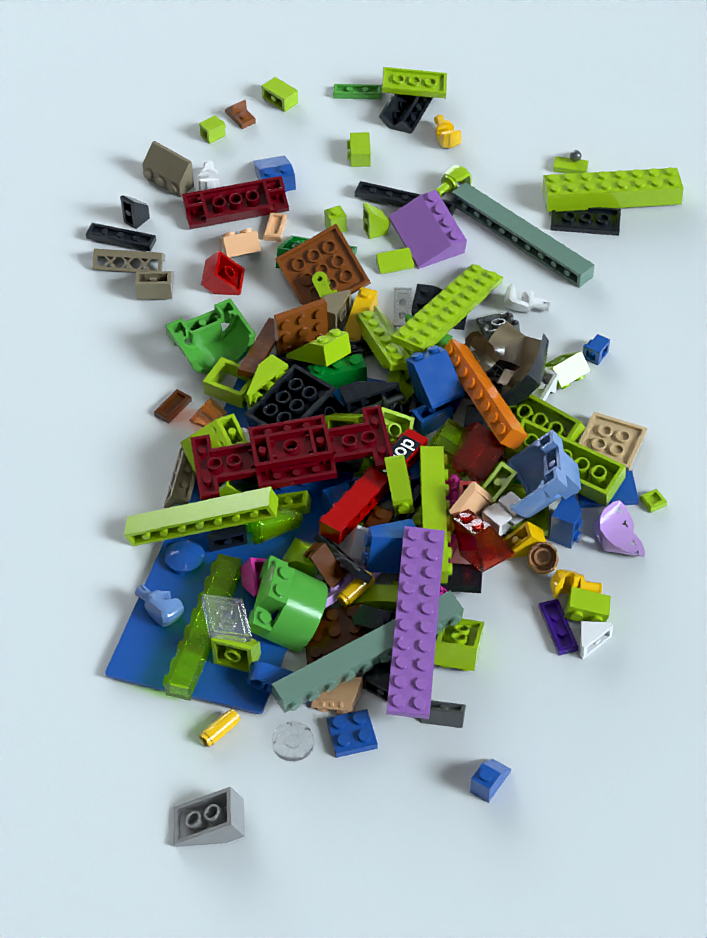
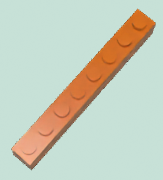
M451 338L444 349L447 350L461 385L498 441L505 446L517 450L528 437L527 433L468 346Z

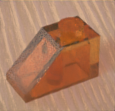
M210 397L189 421L204 427L215 419L224 417L227 412Z

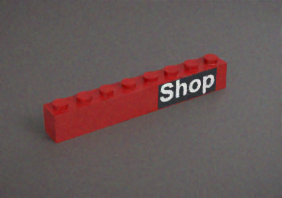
M408 428L403 434L401 433L393 445L391 444L393 456L404 454L408 471L419 460L420 446H427L428 438ZM375 464L371 468L368 467L364 475L354 482L353 487L349 491H345L342 498L332 505L330 511L321 516L319 520V534L339 545L390 491L387 470L376 471Z

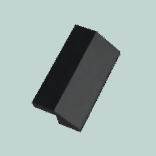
M392 94L380 113L379 118L389 129L411 134L433 97Z

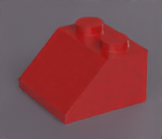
M218 250L205 260L201 285L213 294L240 295L245 269Z

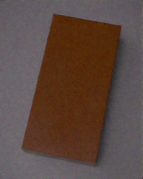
M176 389L154 411V416L169 424L192 401L191 396Z

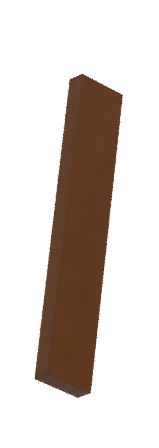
M268 318L238 368L237 375L253 379L258 365L271 353L275 346L274 318Z

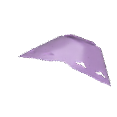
M620 500L612 502L602 511L593 526L601 547L607 552L644 557L645 550L643 544L633 533L634 524L627 508ZM618 506L623 513L617 512ZM625 520L628 527L622 524Z

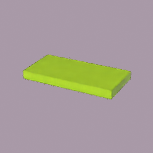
M383 67L382 93L446 99L447 73Z

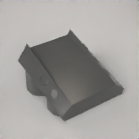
M509 311L476 319L483 336L488 341L495 330L506 321L520 331L519 321L514 320L513 314Z

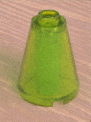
M278 507L276 518L247 523L248 533L252 532L254 538L250 539L255 545L262 544L299 528L303 522V516L297 508Z

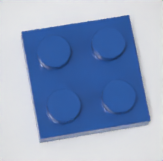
M368 709L326 718L336 758L378 749Z

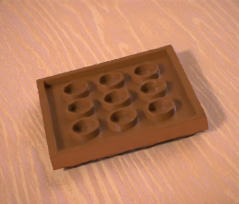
M337 224L275 258L301 305L321 299L312 282L313 275L319 271L327 275L331 291L335 289L337 292L350 290L352 295L359 291L360 288L371 284Z

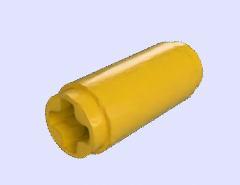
M366 570L373 578L369 584L356 577L339 592L337 600L342 606L347 607L373 585L375 578L369 571Z
M233 709L225 712L199 736L200 740L207 747L214 745L238 725V722L241 721L240 716Z

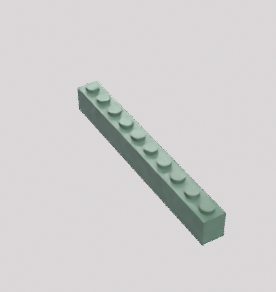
M465 182L452 191V202H456L457 209L580 288L593 278V263L475 187Z
M451 590L439 596L436 635L449 625L454 626L462 620L464 608ZM395 619L272 683L271 693L283 712L295 711L306 701L317 699L321 693L334 690L338 684L353 680L357 674L370 671L374 665L380 662H387L392 657Z

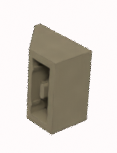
M136 272L135 290L137 300L172 299L174 272Z

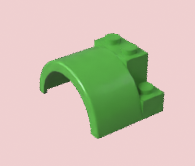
M231 298L215 304L214 310L184 322L181 318L165 325L166 335L172 344L178 346L193 370L205 375L209 374L221 357L236 363L240 362L247 355L255 341V332ZM221 323H229L228 327L223 331Z
M270 555L263 562L259 577L262 580L254 609L249 614L245 630L296 653H300L313 637L323 616L328 596L327 585L310 575L288 566L287 562ZM277 610H279L276 618L273 621L271 615L275 613Z

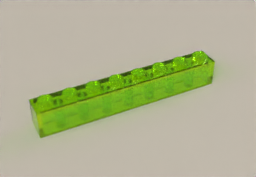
M218 554L216 561L212 562L210 576L205 578L204 590L198 595L197 607L192 609L191 621L185 626L184 638L182 641H179L176 657H172L170 671L164 676L163 686H165L167 696L191 700L212 648L211 638L219 631L241 577V558Z

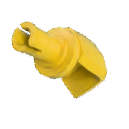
M442 115L435 116L434 122L437 125L435 133L441 147L450 149L461 144V131L454 130L453 123L445 120Z
M559 569L550 580L551 594L556 599L559 593H569L571 587L596 593L602 592V584L600 582L585 581L584 575L575 571Z

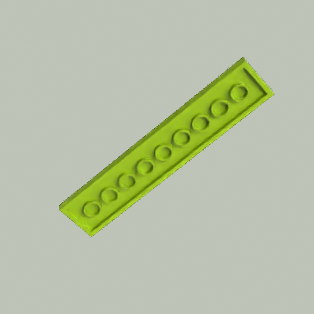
M470 265L391 336L390 342L415 353L427 351L429 347L439 342L502 283L503 276L498 275L494 271H488L479 265Z

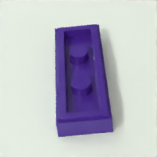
M554 599L539 603V610L558 656L578 651V644L567 618H564V611L559 600Z

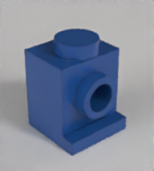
M597 334L593 340H589L588 344H584L583 356L585 360L599 365L609 352L610 339Z

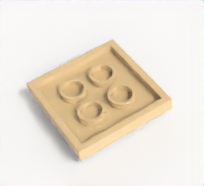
M593 412L579 444L626 465V471H630L647 434V428Z

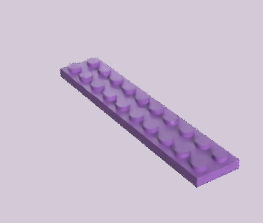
M404 526L387 715L429 719L444 530Z

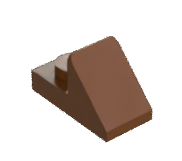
M246 100L225 109V113L241 129L256 123L255 117L247 110Z

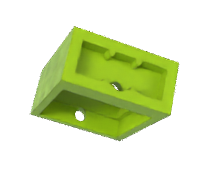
M221 357L203 380L204 394L243 409L247 403L246 394L253 379L237 375L241 364ZM227 374L247 381L240 392L220 384Z

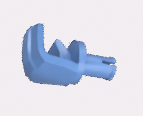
M143 584L140 587L138 586L135 591V595L145 601L144 607L148 614L162 627L170 626L176 622L184 612L182 602L178 598L171 599L170 591L156 590L152 592Z

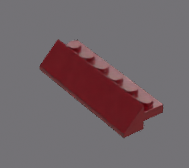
M282 176L182 194L189 229L289 211Z

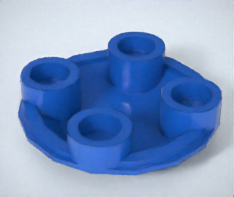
M182 540L170 545L165 553V561L174 570L175 574L182 575L185 572L202 567L205 555L203 548L198 543Z

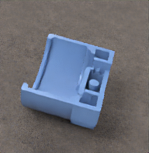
M553 430L507 460V465L517 472V478L527 495L517 503L510 504V509L522 517L530 518L559 498L563 497L566 500L581 490L578 464L563 451L562 438Z

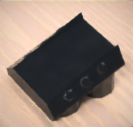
M360 604L359 610L353 615L352 619L354 627L361 625L377 629L394 620L396 613Z

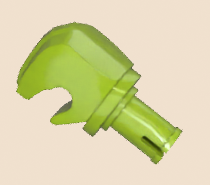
M453 165L441 178L442 184L434 190L438 192L441 198L447 192L452 194V191L458 188L457 182H466L471 185V173L463 166Z

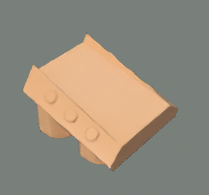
M471 482L451 507L449 513L465 525H475V521L489 504H493L491 494L476 482Z
M356 676L349 682L344 681L338 684L330 692L325 691L321 693L317 699L312 701L311 708H316L320 712L335 710L337 715L354 712L361 695L363 677Z

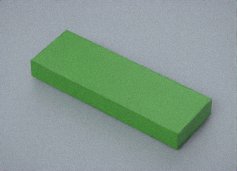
M334 84L333 98L381 99L382 85Z

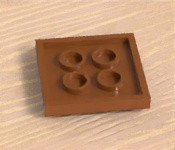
M324 298L274 315L276 354L291 352L328 333L327 302Z

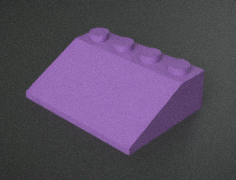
M436 190L418 196L388 216L404 246L410 248L412 259L418 269L465 253L467 239Z

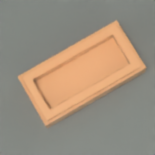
M270 213L264 232V240L281 242L287 214Z

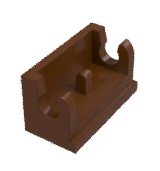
M314 542L303 554L305 559L308 558L312 561L329 589H332L346 575L325 543Z

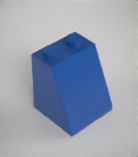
M435 345L429 347L427 351L414 353L410 358L405 359L415 397L420 403L434 409L465 396L464 389L446 349Z
M413 519L369 527L368 534H365L364 537L366 549L365 552H362L361 562L365 565L367 571L400 573L404 526L415 527Z

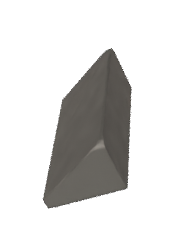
M431 700L429 719L421 718V722L462 728L466 705Z

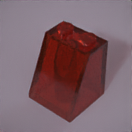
M475 422L466 426L448 463L453 465L452 469L468 475L470 481L483 483L486 482L507 446L501 444L492 431Z
M470 509L452 517L460 556L482 573L515 555L514 551L496 530Z

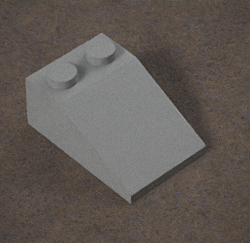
M231 787L174 807V845L176 847L222 844L245 837L244 799Z

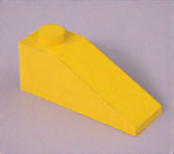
M364 287L360 288L344 331L348 332L349 340L357 341L362 339V328L356 320V315L364 311L374 312V305L378 307V291Z

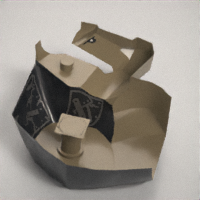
M506 321L495 330L489 341L479 331L471 332L466 337L464 345L468 346L476 360H480V366L508 406H515L521 403L541 385L549 340L544 333L542 340L527 337ZM464 389L465 396L462 397L471 399Z

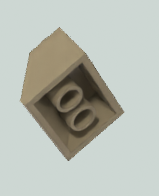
M153 141L142 163L144 177L169 190L171 193L182 197V194L187 193L194 187L192 162L160 143Z

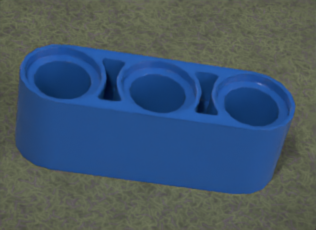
M254 661L250 665L247 685L272 694V683L290 675L293 671L265 662Z

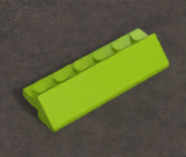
M375 305L374 312L364 311L363 313H357L356 320L362 328L361 335L384 369L389 368L390 371L404 370L406 375L410 376L405 359L410 358L413 352L390 342L391 336L397 331L390 319Z

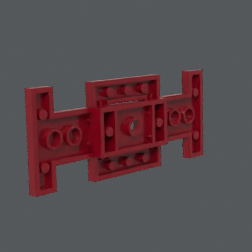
M381 405L362 408L364 423L328 429L324 415L254 426L248 428L250 442L212 449L210 434L190 437L201 501L220 497L218 483L257 476L259 489L266 487L276 489L337 478L335 463L373 456L376 471L385 470L384 458L393 456ZM288 446H296L294 449H287Z

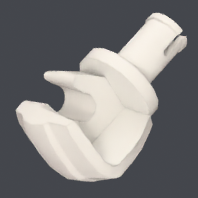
M209 160L203 163L204 169L198 174L199 191L221 187L219 173L214 169V163Z
M514 283L507 287L505 294V304L510 310L525 313L530 312L533 308L549 311L551 300L535 297L534 291H531L529 297L525 290L522 291V300H519L516 296Z

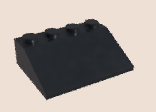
M294 364L245 413V417L249 427L307 418L336 391V388Z

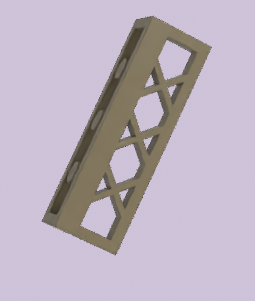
M94 248L92 269L121 272L162 271L165 254ZM98 257H105L109 261L104 266H97ZM117 258H121L126 262L120 268L113 264V261ZM134 259L140 260L143 263L138 269H134L130 265V262ZM151 260L158 261V270H151L147 264Z
M182 446L178 453L164 508H170L174 502L181 505L189 504L197 475L196 473L194 474Z

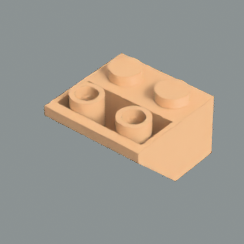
M252 228L241 230L240 234H235V231L225 233L219 239L223 253L229 258L261 251L257 230L252 231Z

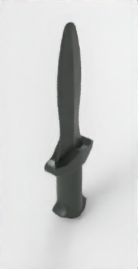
M401 391L388 398L381 395L382 399L365 407L381 405V407L389 409L391 404L399 401L404 402L405 395ZM362 408L350 414H362Z

